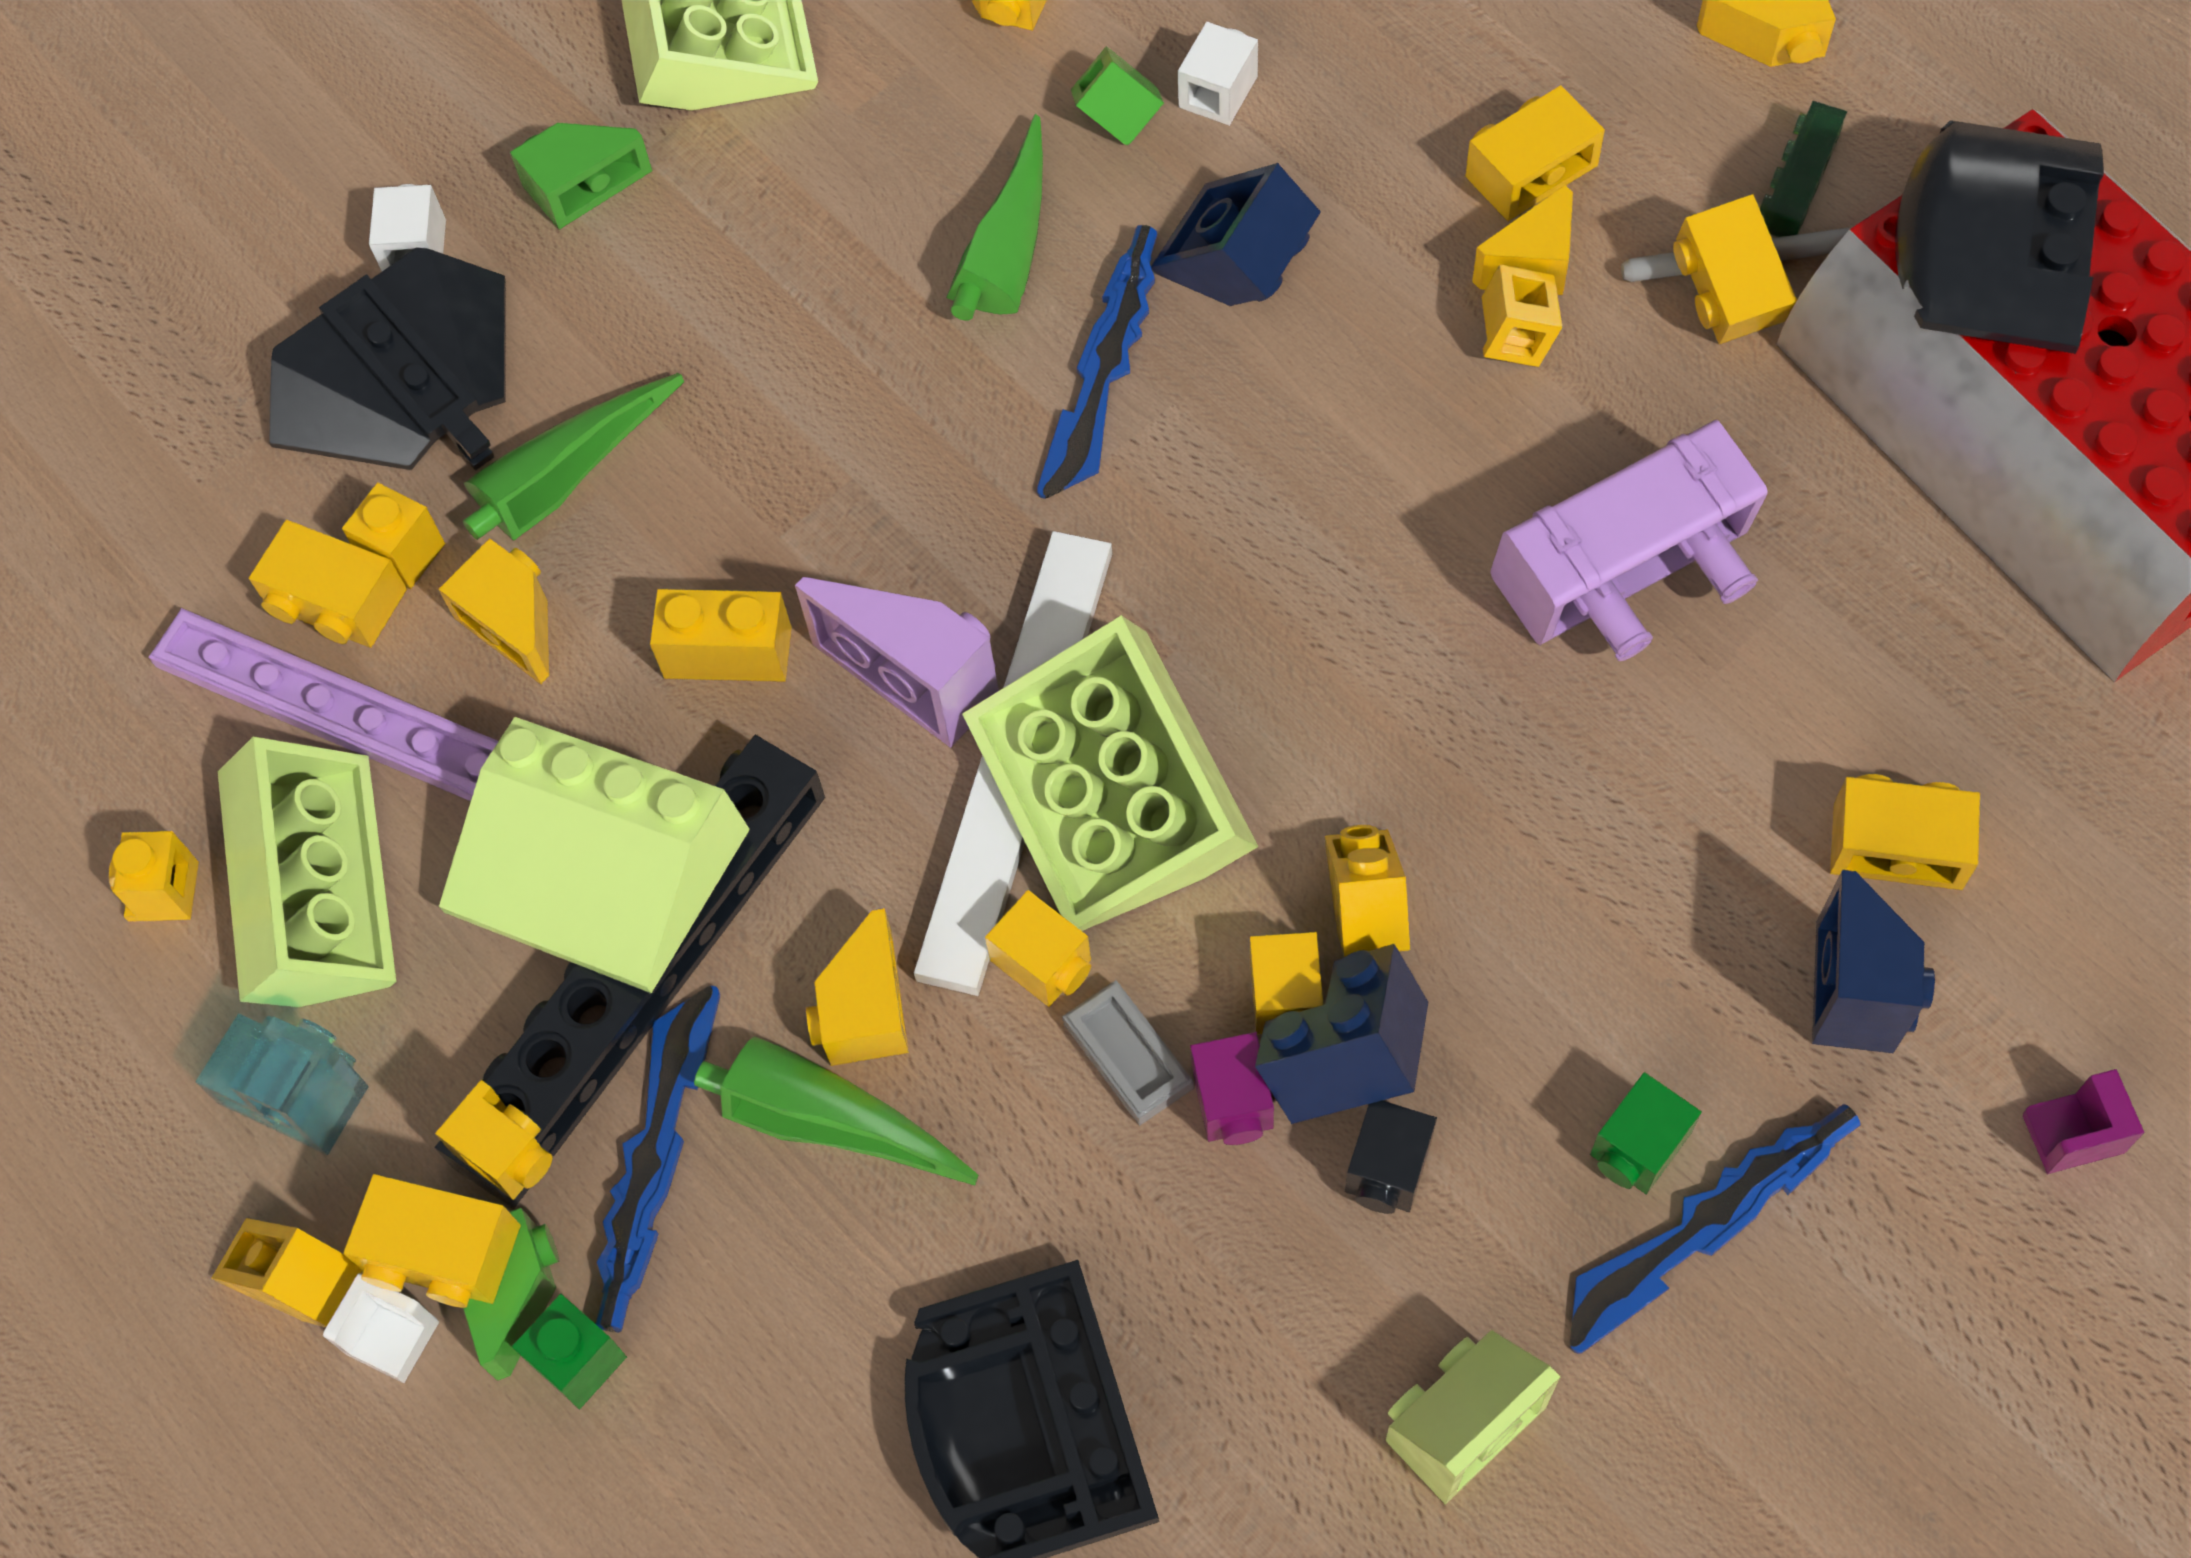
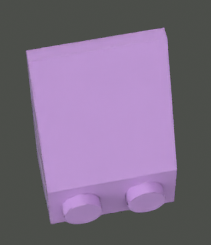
M802 577L795 585L812 645L950 748L969 729L962 713L999 691L995 673L996 665L993 661L990 644V633L973 615L963 612L959 616L938 601L814 578Z

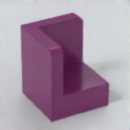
M2117 1069L2091 1075L2075 1094L2028 1106L2023 1112V1119L2047 1175L2125 1154L2145 1133Z

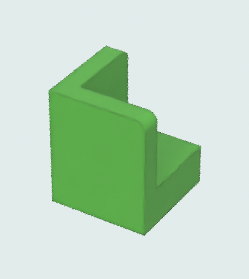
M1107 46L1071 88L1075 105L1125 145L1130 144L1164 104L1158 88Z

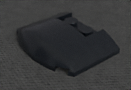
M1952 120L1941 128L1939 135L1922 151L1909 175L1896 220L1895 253L1898 275L1902 289L1910 287L1923 307L1917 309L1914 315L1920 328L2076 354L2080 346L2093 277H2090L2095 218L2099 184L2104 175L2101 143Z
M1079 1260L919 1308L914 1325L916 1329H922L911 1360L906 1359L905 1367L907 1425L912 1449L929 1495L944 1523L965 1547L978 1558H1048L1160 1522Z

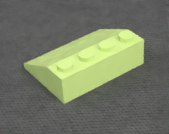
M621 0L639 103L698 110L812 90L818 84L802 0Z
M1122 615L962 713L1060 914L1081 931L1203 880L1259 847L1148 633Z
M514 717L480 769L439 908L444 913L652 993L750 829L726 791L722 788Z

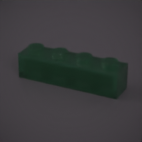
M1812 101L1808 113H1800L1793 134L1798 135L1796 141L1788 140L1782 156V161L1786 162L1785 167L1776 168L1770 188L1775 189L1773 195L1765 194L1760 207L1770 235L1784 237L1799 234L1840 137L1848 111Z

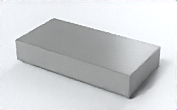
M1117 980L1062 1016L1065 1027L1139 1126L1194 1089L1193 1080Z

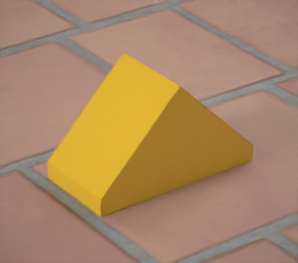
M1564 185L1476 248L1472 282L1479 289L1486 290L1500 264L1555 275L1557 294L1563 295L1570 254L1573 192Z

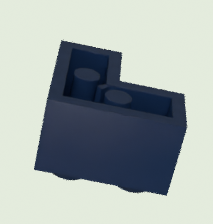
M1391 944L1371 951H1355L1343 959L1334 961L1325 1005L1300 1012L1289 1011L1277 1016L1275 1019L1265 1021L1255 1067L1291 1124L1415 1091L1429 1002L1396 945Z

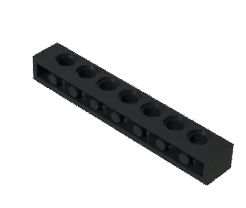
M756 734L743 750L738 749L728 757L721 769L720 780L715 786L726 791L738 811L749 805L761 806V809L754 816L744 819L750 829L653 992L649 993L569 962L564 973V981L548 1001L544 1000L533 1008L525 1021L524 1033L508 1053H502L497 1056L485 1071L482 1081L492 1087L506 1107L511 1104L517 1109L525 1111L524 1114L541 1129L535 1139L553 1157L652 1028L653 1022L661 1016L825 799L824 791L815 769ZM596 1005L606 1006L604 1014L597 1021L590 1024L579 1023L581 1015L588 1008ZM557 1057L566 1058L564 1066L558 1073L550 1077H538L541 1067L548 1060ZM441 1140L434 1147L453 1169L513 1209L530 1189L524 1187L518 1196L512 1200L454 1156Z

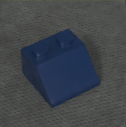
M1279 163L1205 183L1153 262L1151 268L1161 277L1228 306L1251 301H1264L1272 296L1281 286L1283 281L1282 273L1292 257L1298 254L1310 239L1308 232L1321 211Z
M1841 871L1816 921L1812 1044L1894 1053L1906 1033L1916 1030L1919 1013L1922 1008L1929 1009L1931 1007L1935 989V972L1933 968L1924 967L1925 942L1856 871Z

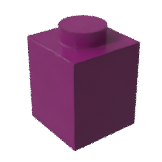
M1257 1032L1190 1045L1191 1068L1208 1142L1223 1139L1226 1145L1246 1144L1261 1138L1263 1131L1273 1129L1274 1105L1270 1089L1255 1067L1260 1046Z

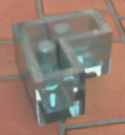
M239 1013L195 1081L218 1104L326 1155L331 1151L369 1088L366 1082L353 1069L356 1059L344 1050L334 1046L337 1040L336 1036L320 1025L306 1019H301L298 1025L294 1026L274 1016H266L261 1024Z

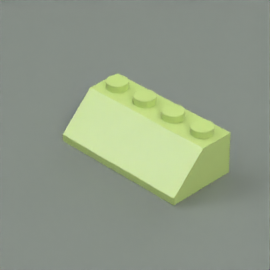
M253 736L217 771L240 1002L304 1007L391 987L397 981L369 756Z

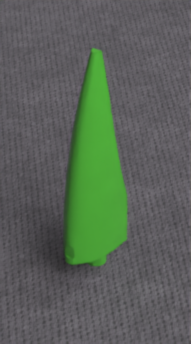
M1034 114L1007 182L978 224L973 238L961 257L946 298L954 301L951 313L960 320H971L975 310L999 315L1015 314L1019 310L1021 297L1025 292L1032 265L1042 202L1043 151L1041 120L1037 114Z
M676 373L595 405L538 434L465 481L464 486L481 507L463 520V524L468 532L478 540L498 526L514 541L558 509L582 479L684 383L682 375Z
M756 1036L751 1038L742 1048L729 1070L703 1061L696 1073L695 1086L721 1096L723 1118L777 1139L821 1144L875 1156L974 1186L978 1180L979 1175L947 1147L891 1106L850 1081Z

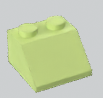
M1492 1330L1477 1344L1469 1337L1464 1338L1438 1365L1445 1373L1426 1392L1416 1384L1388 1412V1415L1394 1422L1388 1428L1386 1442L1445 1505L1546 1409L1560 1379V1375L1550 1365Z

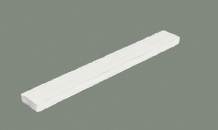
M1055 531L1052 532L1004 687L1088 636L1112 557L1111 543ZM983 755L914 971L916 982L979 996L990 960L985 936L1003 917L1025 844Z

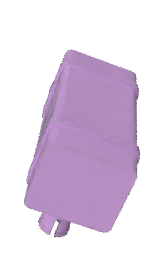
M1714 420L1687 435L1681 434L1669 440L1665 447L1552 507L1549 505L1534 512L1532 518L1505 531L1502 534L1491 568V576L1538 645H1542L1591 618L1615 652L1617 660L1624 661L1645 649L1653 639V636L1650 632L1646 631L1626 602V598L1695 561L1721 596L1720 599L1724 604L1739 599L1756 585V582H1758L1757 577L1750 572L1730 542L1748 532L1767 496V487L1718 420Z

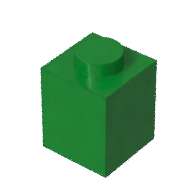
M1644 1072L1597 1134L1590 1155L1598 1160V1168L1612 1182L1626 1189H1631L1635 1186L1647 1195L1692 1134L1702 1111Z
M561 1293L512 1345V1348L535 1371L579 1410L627 1358L609 1335Z

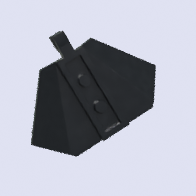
M416 247L371 279L367 274L321 305L319 307L321 315L273 348L271 357L269 443L273 448L412 470L436 440L447 434L475 471L494 458V454L489 448L491 446L490 441L469 419V416L475 412L506 402L505 275L431 249Z

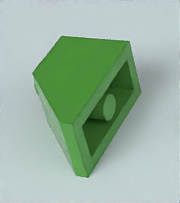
M556 123L540 134L530 137L522 145L510 152L523 188L559 230L653 171L642 135L635 128Z
M522 1208L510 1212L520 1223L521 1227L494 1303L490 1304L469 1299L467 1307L463 1308L479 1363L497 1381L511 1376L521 1357L512 1348V1345L544 1312L556 1289L550 1265L558 1263L559 1256L553 1237L546 1224L536 1226Z

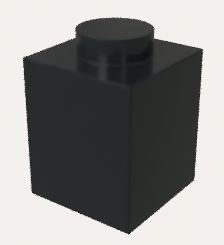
M1383 1100L1370 1103L1347 1171L1345 1192L1355 1195V1201L1358 1204L1375 1212L1392 1214L1397 1208L1410 1213L1433 1139L1437 1117Z

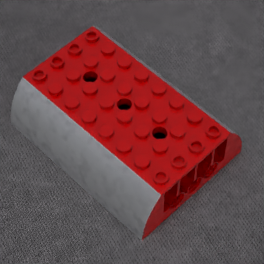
M2035 109L2028 111L2004 127V129L2068 138L2042 113ZM2104 170L2098 190L2090 277H2093L2080 346L2076 354L1922 329L1914 315L1917 309L1923 307L1910 287L1902 289L1896 263L1895 232L1901 195L1848 230L1802 291L1782 328L1776 345L2106 675L2116 682L2191 628V421L2189 418L2191 416V248ZM2104 330L2118 332L2126 338L2129 345L2126 347L2110 346L2101 340L2098 332Z

